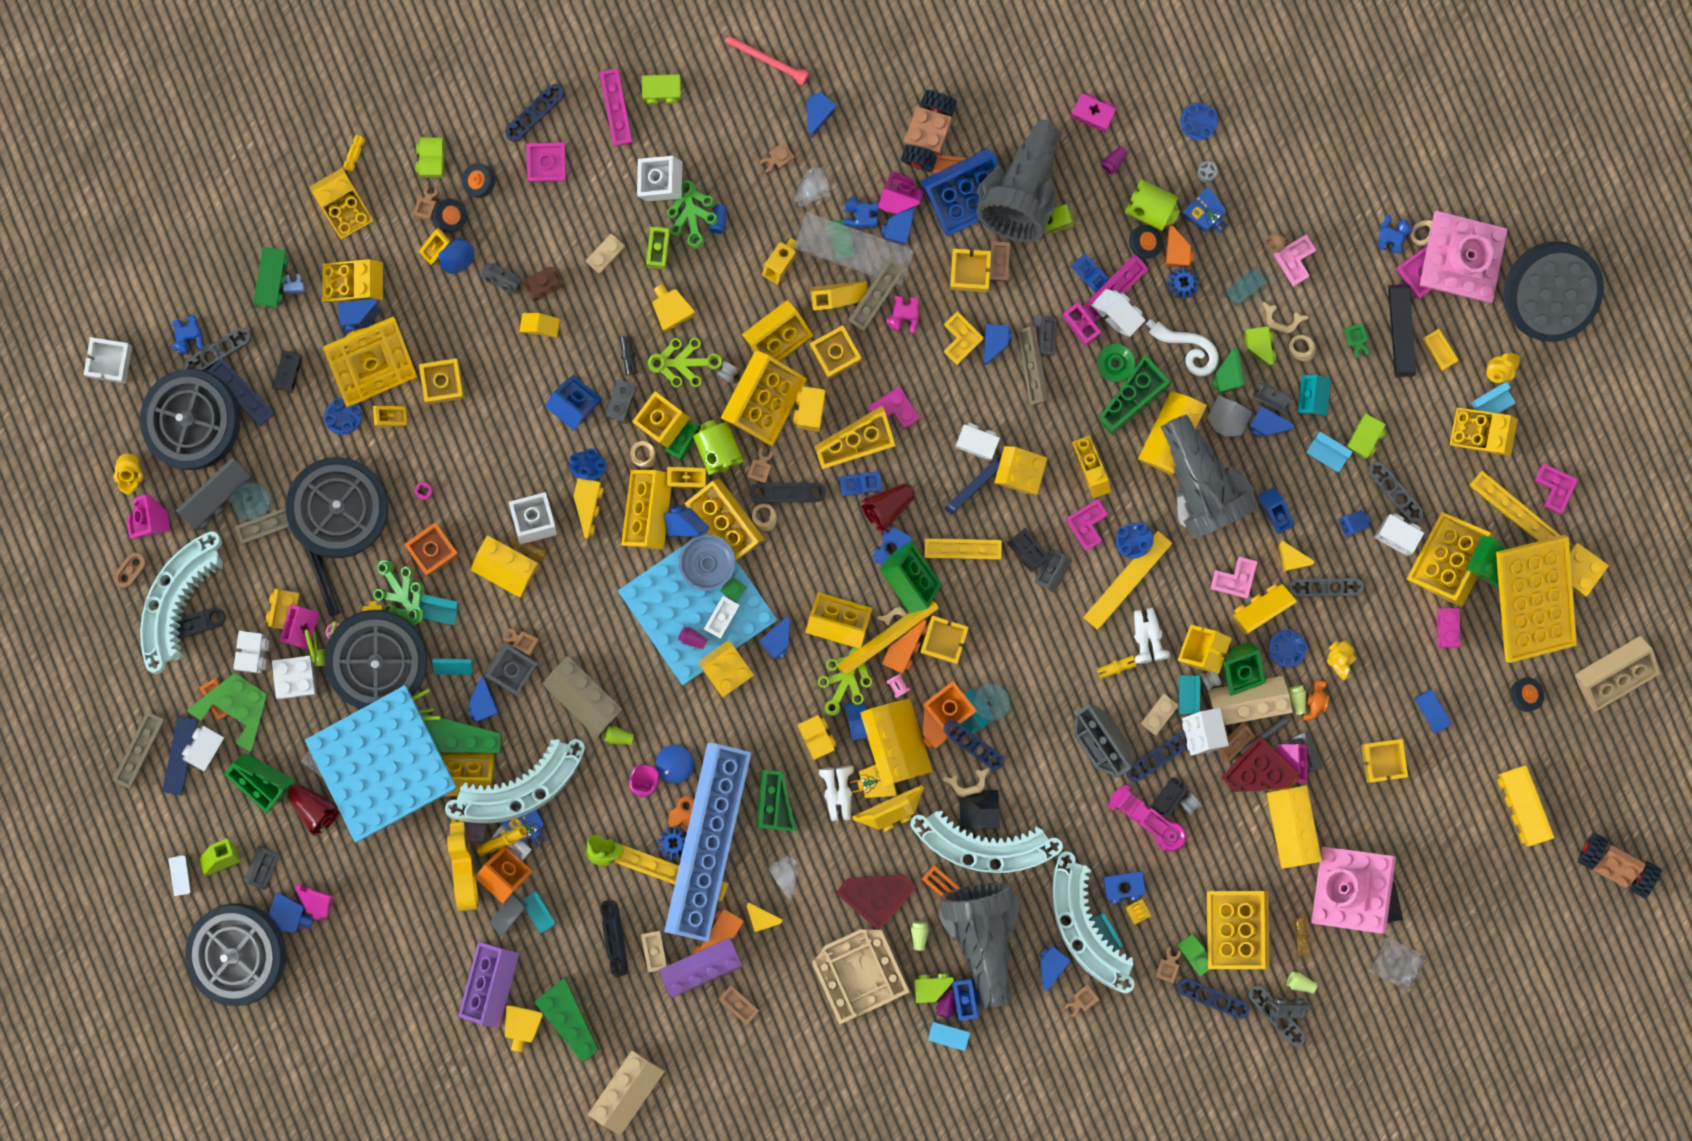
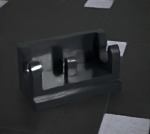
M282 351L272 386L273 389L293 394L303 359L300 354Z
M1026 528L1007 543L1030 573L1049 558L1048 554Z
M1171 777L1150 808L1165 819H1168L1189 787L1179 782L1178 779Z

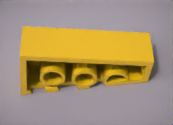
M883 406L878 407L815 445L822 469L895 446Z

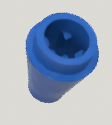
M721 204L715 206L713 213L718 217V222L713 226L708 224L710 232L723 234L724 230H726V206Z

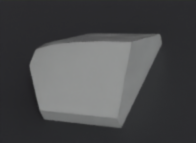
M1218 395L1207 420L1215 432L1225 437L1241 436L1253 412L1237 402Z

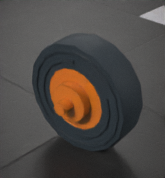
M484 164L470 165L462 176L463 189L467 194L475 198L487 196L495 186L494 172Z
M444 199L437 203L433 209V221L437 228L443 232H457L466 223V209L458 200Z
M1141 225L1130 234L1129 245L1132 252L1139 258L1151 259L1159 254L1163 241L1160 232L1150 225Z
M1525 677L1517 680L1512 685L1511 699L1517 709L1523 712H1532L1543 704L1544 690L1537 680Z

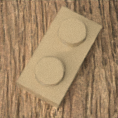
M610 234L585 262L600 275L622 252L625 246L615 236Z
M1163 694L1140 725L1156 736L1179 705Z
M655 931L641 934L648 973L659 971V969L666 967L667 962L661 932Z

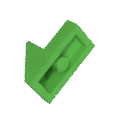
M1193 934L1177 944L1199 976L1210 970L1208 969V954Z

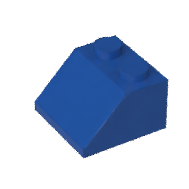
M370 299L338 303L339 321L345 334H349L357 329L369 327L381 312L378 301Z
M572 375L553 392L545 407L566 425L575 430L585 421L602 398Z

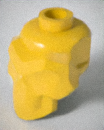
M1506 353L1503 356L1492 358L1488 362L1486 370L1489 380L1494 383H1504L1514 379L1516 369L1520 364L1519 355Z
M126 453L118 457L113 478L118 483V488L124 494L129 495L137 489L138 483H141L144 476L140 459L133 454Z
M1336 640L1329 647L1331 651L1328 654L1327 663L1333 667V670L1342 680H1345L1350 673L1349 666L1357 658L1353 655L1354 648L1346 640L1340 643Z

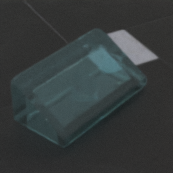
M1254 268L1227 289L1225 293L1237 307L1265 285L1267 280Z

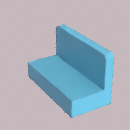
M1505 382L1474 400L1471 404L1477 411L1498 414L1514 405L1515 400L1509 392V384Z
M1319 432L1306 453L1334 471L1339 472L1353 451Z
M933 1021L928 1040L965 1051L971 1033Z

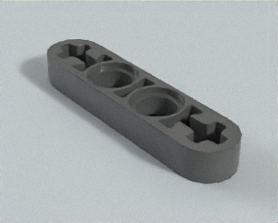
M245 328L236 329L187 359L184 368L189 369L191 362L194 364L199 363L198 358L201 357V360L206 365L203 366L200 363L196 366V369L203 371L209 369L221 358L225 359L248 345L252 339L251 333ZM240 332L243 334L247 333L245 336L246 340L242 341L240 339L236 341L238 346L235 347V343L230 338L233 337L236 340L240 337ZM223 342L231 343V349L228 352L222 351L221 345ZM209 351L215 354V358L211 362L205 360V354Z
M1378 461L1371 463L1367 469L1369 477L1407 521L1411 523L1420 521L1423 517L1422 508L1383 463ZM1373 466H1379L1381 468L1379 471L1383 476L1386 473L1388 476L1379 482L1378 479L1381 477L1377 473L1375 475L1372 473L1374 470ZM1386 480L1394 482L1392 490L1385 489L1384 482ZM1399 494H1403L1407 498L1404 505H1400L1396 501ZM1410 502L1413 504L1412 506H1410L1412 511L1417 510L1419 512L1417 513V519L1415 517H1410L1411 512L1409 509H1406V511L1403 510V508L1408 506Z
M1356 578L1297 579L1288 585V591L1293 597L1357 596L1364 589L1362 581ZM1305 582H1308L1307 591L1309 594H1305L1306 590H1300L1299 594L1292 590L1296 583L1300 587H1305ZM1316 582L1321 585L1320 593L1312 592L1311 585ZM1337 582L1340 584L1341 589L1338 593H1333L1330 590L1331 583ZM1343 582H1347L1346 586H1351L1353 582H1356V585L1360 588L1356 590V593L1353 592V589H1346L1347 593H1343L1345 588Z
M1258 985L1252 986L1248 991V997L1291 1045L1301 1046L1305 1042L1304 1032L1289 1016L1286 1018L1288 1026L1285 1029H1281L1278 1026L1280 1018H1274L1265 1012L1268 1000L1264 1001L1260 1007L1258 1003H1261L1259 998L1252 997L1254 995L1252 991L1254 989L1256 991L1261 990L1260 996L1263 999L1266 996L1269 998L1268 1000L1274 999L1263 987ZM1292 1025L1295 1027L1292 1031L1295 1034L1300 1033L1301 1035L1299 1037L1300 1042H1292L1293 1036L1290 1033L1287 1036L1285 1035V1032L1290 1030Z

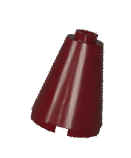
M903 483L861 500V503H864L861 505V508L871 524L875 522L877 525L876 529L884 532L914 500L915 491L909 484Z
M301 784L291 786L287 792L289 802L313 836L323 833L320 830L324 827L328 829L340 813L335 803Z

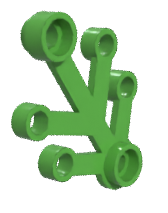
M682 181L681 199H676L672 207L667 210V215L672 220L678 218L676 223L671 226L670 232L675 237L681 236L683 233L682 227L686 220L689 219L691 234L688 236L687 241L692 248L698 249L704 245V237L699 233L696 215L705 219L711 226L717 224L718 217L714 213H709L694 205L693 198L701 201L708 209L715 205V200L709 195L705 196L696 191V185L692 181ZM685 201L686 207L680 215L679 208Z
M390 560L380 561L377 570L381 575H385L396 593L377 589L374 591V598L378 601L391 600L401 602L406 609L396 608L395 605H386L383 610L388 611L391 607L392 613L406 617L407 621L411 624H419L424 618V611L420 608L421 593L424 590L423 584L420 582L411 584L414 570L412 567H403L401 569V576L403 577L401 587L393 574L395 569L393 562ZM410 589L414 593L412 602L409 599Z

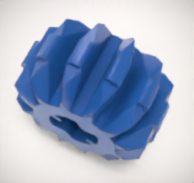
M1185 267L1181 268V273L1178 269H1174L1175 275L1170 274L1168 276L1172 281H1168L1167 285L1173 286L1169 289V292L1176 291L1175 298L1181 294L1182 300H1185L1186 294L1191 298L1193 297L1191 291H1198V288L1195 286L1199 285L1200 281L1194 280L1197 278V274L1190 275L1192 272L1191 268L1187 273L1185 272ZM1179 280H1186V285L1181 287Z
M674 827L671 834V830L666 828L668 835L666 836L661 832L660 835L665 839L657 840V843L664 844L658 850L666 849L663 853L664 857L671 852V860L674 858V853L680 859L679 851L683 852L685 844L683 841L686 839V836L683 838L681 836L685 831L681 830L677 834V827ZM671 838L672 840H674V838L678 839L677 848L673 847L672 849L669 847V840Z

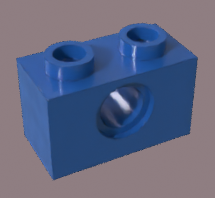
M891 527L890 531L886 530L882 536V540H884L882 546H877L872 555L875 557L874 562L883 566L885 560L892 555L886 551V546L894 544L897 550H899L905 544L911 542L912 537L894 527Z
M1142 871L1102 877L1106 900H1111V904L1123 902L1122 898L1130 897V900L1142 899L1141 895L1146 894ZM1122 882L1129 884L1130 889L1127 893H1122L1119 890Z
M973 977L955 980L953 988L959 1021L979 1018L982 1014L978 990H975Z

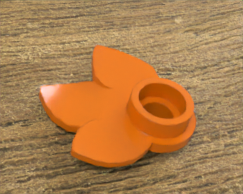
M684 796L679 799L677 807L671 810L668 822L670 827L681 825L682 829L687 833L694 804L693 798ZM685 802L690 803L688 810L683 808Z

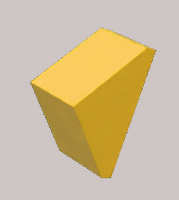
M437 228L421 247L419 253L430 265H433L439 260L438 255L440 251L445 250L451 242Z
M522 313L519 332L557 338L560 319L541 313Z
M373 406L374 423L377 428L407 425L406 406Z
M667 467V487L690 489L704 488L706 486V468Z
M1281 541L1278 545L1284 572L1309 567L1315 562L1284 541Z
M748 902L747 909L755 932L782 923V919Z

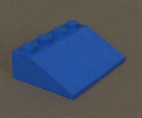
M989 148L920 181L946 236L980 221L976 214L977 203L980 198L977 193L978 186L996 166H999L995 155Z

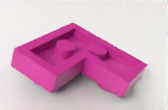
M900 386L867 407L872 412L878 407L883 406L886 417L894 413L903 429L920 420V417Z
M1543 463L1534 482L1551 489L1543 507L1560 515L1563 514L1578 479Z
M1099 499L1065 519L1085 552L1102 542L1092 526L1108 516Z

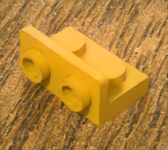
M274 589V592H271L269 603L272 604L271 611H268L266 615L268 627L283 629L290 604L298 606L300 593Z

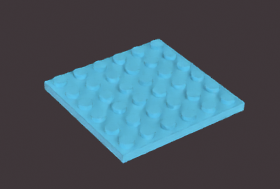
M685 545L618 590L682 686L704 672L698 661L723 643L730 640L735 649H737L778 621L741 566L735 561V570L732 576L747 587L736 601L740 606L721 639L704 630L722 596L728 597L720 592L722 587L715 590L701 591L691 587L683 579L679 569V557ZM684 626L687 628L690 626L704 638L708 639L703 650L681 644L678 637Z
M405 685L305 739L355 843L457 789L408 687Z

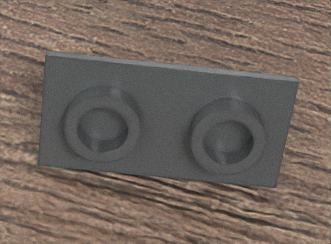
M487 263L486 267L483 268L481 278L487 283L494 284L505 292L515 295L517 286H520L522 279L519 278L520 276L510 271H507L504 276L502 275L504 268L494 263Z
M1259 382L1252 398L1274 408L1276 411L1286 414L1293 401L1291 395L1280 390L1275 395L1273 394L1274 387L1265 382Z
M1276 998V1000H1268V1003L1273 1005V1009H1270V1016L1274 1018H1288V1011H1290V1018H1304L1308 1016L1306 1008L1312 1007L1302 998H1293V1000Z

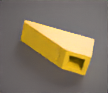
M867 281L810 287L813 310L832 309L860 302L868 290Z
M1090 435L1073 441L1074 450L1093 499L1111 493L1109 479Z
M578 478L574 499L584 537L586 540H589V537L594 535L595 525H593L594 517H598L600 506H597L598 498L602 499L604 488L601 487L602 484L600 482Z

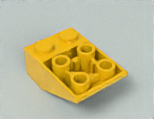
M343 168L310 186L314 197L340 239L347 237L374 221Z
M368 259L323 264L322 302L383 300V262Z
M1457 408L1450 445L1491 454L1511 456L1518 419L1511 415Z

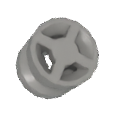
M1210 161L1203 162L1197 171L1198 178L1204 183L1213 181L1217 175V167Z
M724 361L722 364L723 368L721 371H718L717 376L733 384L735 381L734 377L736 374H739L740 369Z
M1207 672L1199 674L1207 691H1210L1213 686L1221 685V681L1216 673Z
M1191 792L1187 794L1184 800L1181 799L1179 801L1180 806L1189 816H1192L1196 809L1202 807L1201 803Z

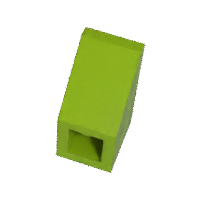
M1269 326L1246 329L1244 331L1246 351L1267 367H1272L1274 361H1276V353L1271 347L1274 338L1273 332L1269 331Z
M228 838L210 845L199 858L204 876L241 862L236 845Z
M949 973L938 974V978H930V975H918V979H914L916 1003L936 1002L954 982V978L949 977Z

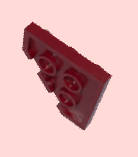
M1259 736L1221 779L1235 792L1288 790L1301 777V774L1263 737Z
M902 874L848 878L835 893L872 926L880 930L917 887Z

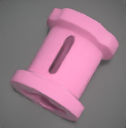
M901 673L886 681L894 690L895 698L911 690L904 683Z

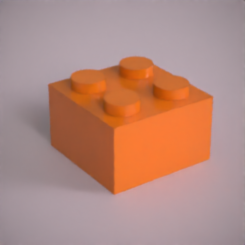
M436 522L404 544L427 577H430L459 556L457 550Z
M504 846L481 868L474 878L503 904L524 884L533 871L510 849Z

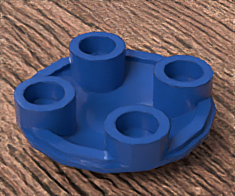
M1204 103L1190 104L1184 109L1180 118L1182 131L1193 140L1207 139L1214 134L1217 128L1218 118L1216 111Z
M456 238L445 250L440 251L438 258L440 259L442 269L450 274L460 273L467 269L474 258L472 244L464 241L462 238Z
M335 398L325 409L324 421L328 429L341 435L350 434L355 431L362 420L361 408L357 404L346 407L341 398Z
M588 449L587 451L570 456L569 469L573 475L582 480H595L602 477L606 472L607 464L605 459L595 449Z
M1131 523L1120 527L1117 531V549L1127 558H1140L1146 555L1153 545L1152 532L1145 523Z
M1285 629L1273 635L1269 641L1268 650L1270 657L1276 664L1289 668L1302 662L1307 651V645L1300 634L1291 629Z
M669 745L663 748L657 755L655 762L659 776L670 783H680L686 780L694 767L693 757L690 752L679 745Z

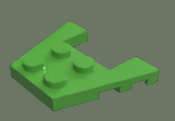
M234 673L188 708L187 712L202 720L211 705L214 704L246 725V728L235 743L251 752L267 694Z

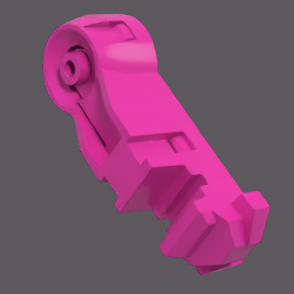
M1127 784L1116 789L1109 802L1111 810L1114 811L1118 808L1155 836L1157 845L1164 851L1175 852L1185 845L1187 833L1182 825L1175 821H1167L1155 810L1147 807L1143 801H1140L1129 792L1131 787Z

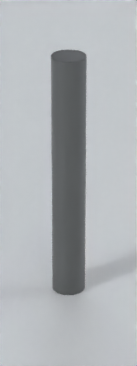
M1284 716L1259 736L1267 740L1288 724L1289 720ZM1257 738L1246 745L1240 753L1243 754Z

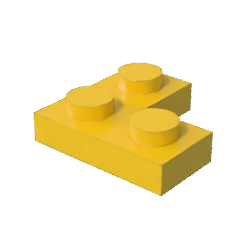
M958 311L944 324L957 338L944 350V353L958 365L984 340V337Z

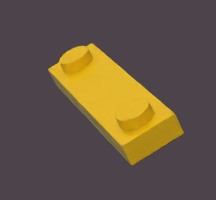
M925 539L924 558L1001 560L1002 540Z

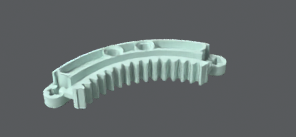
M208 532L179 550L166 563L150 588L142 613L140 636L145 666L153 674H160L165 669L166 662L173 659L177 661L183 656L178 651L181 649V646L177 644L180 642V639L176 637L180 634L176 628H179L181 625L176 621L182 619L178 614L184 613L181 609V606L187 605L184 599H190L188 593H194L193 586L199 587L198 580L204 582V575L210 577V570L216 573V567L223 569V561L220 559L217 551L222 544V539L215 532ZM211 537H213L214 539H216V540H214V544H213V545H211V544L209 543V542L211 541V539H210ZM170 578V583L164 586L165 581ZM159 603L158 609L153 610L154 605ZM153 659L159 663L156 669L151 667L154 665Z
M558 739L551 740L550 747L543 754V759L539 760L538 765H534L533 770H528V776L522 774V780L517 777L515 784L510 780L508 786L502 783L501 788H499L495 784L494 789L491 790L490 786L487 785L486 790H483L482 785H480L477 790L474 784L468 788L467 783H464L460 788L457 800H450L446 804V815L451 819L464 822L497 823L516 819L535 811L554 798L571 779L583 756L584 743L578 739L570 741L569 744L561 743ZM575 744L579 745L578 748L581 749V751H577L576 756L572 755L573 749L570 748L574 747ZM543 792L545 798L537 799L535 793ZM518 804L521 810L515 812L511 810L510 806ZM457 805V809L461 811L463 810V807L466 808L464 810V815L461 816V812L455 811V813L452 814L451 809H449V807Z
M936 811L928 818L916 815L910 822L911 828L920 840L935 853L956 865L980 872L1009 873L1025 870L1048 861L1058 855L1063 848V844L1059 839H1048L1043 830L1038 827L1034 828L1035 833L1028 831V837L1024 833L1021 834L1020 840L1017 836H1014L1013 842L1008 837L1005 843L1002 838H999L998 843H996L995 838H992L989 843L987 837H984L981 841L980 836L977 835L973 839V833L966 836V830L960 833L959 826L952 828L954 822L947 824L948 817L941 818L943 811ZM915 819H923V827L926 829L929 826L932 831L925 832L921 837L918 832H922L919 827H914ZM1051 841L1053 843L1058 842V851L1055 852L1054 850H1051L1050 852H1048L1049 854H1051V856L1048 858L1046 853L1043 850L1039 849L1044 845L1045 849H1048L1051 846ZM966 854H970L974 858V862L971 865L963 863V857ZM992 859L1000 861L999 869L993 870L990 867Z
M1063 852L1058 857L1052 883L1053 911L1061 937L1069 952L1086 972L1111 989L1124 994L1130 993L1134 988V980L1129 976L1134 964L1133 958L1130 957L1128 960H1125L1126 954L1119 956V950L1113 952V945L1107 947L1108 940L1101 941L1103 934L1097 935L1096 933L1099 929L1092 928L1095 921H1089L1092 914H1086L1090 907L1084 906L1089 902L1088 899L1084 898L1088 895V892L1084 891L1088 888V885L1084 882H1088L1089 877L1086 875H1089L1091 870L1085 865L1082 866L1075 863V856L1071 852ZM1069 856V860L1072 863H1068L1066 869H1062L1064 861L1061 858ZM1061 917H1069L1071 924L1068 926L1062 925L1060 922ZM1074 941L1081 942L1083 945L1082 950H1074L1072 943ZM1117 975L1120 976L1118 981L1124 982L1126 979L1131 987H1127L1124 990L1122 989L1123 985L1118 983L1116 984L1117 987H1115L1113 984L1117 979Z

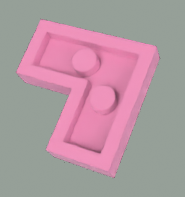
M1307 234L1287 245L1281 252L1273 254L1292 287L1310 277L1300 261L1316 252Z
M1238 557L1234 575L1215 570L1210 589L1248 599L1257 561Z

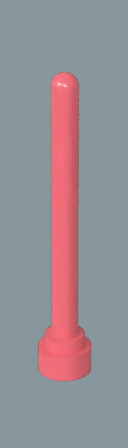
M731 36L725 39L726 43L793 76L796 83L804 86L810 72L805 69L796 70Z

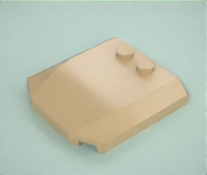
M860 929L825 945L819 955L812 961L839 1025L910 993L883 930Z

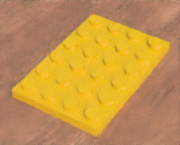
M1562 535L1496 552L1505 661L1512 663L1577 646L1569 537Z

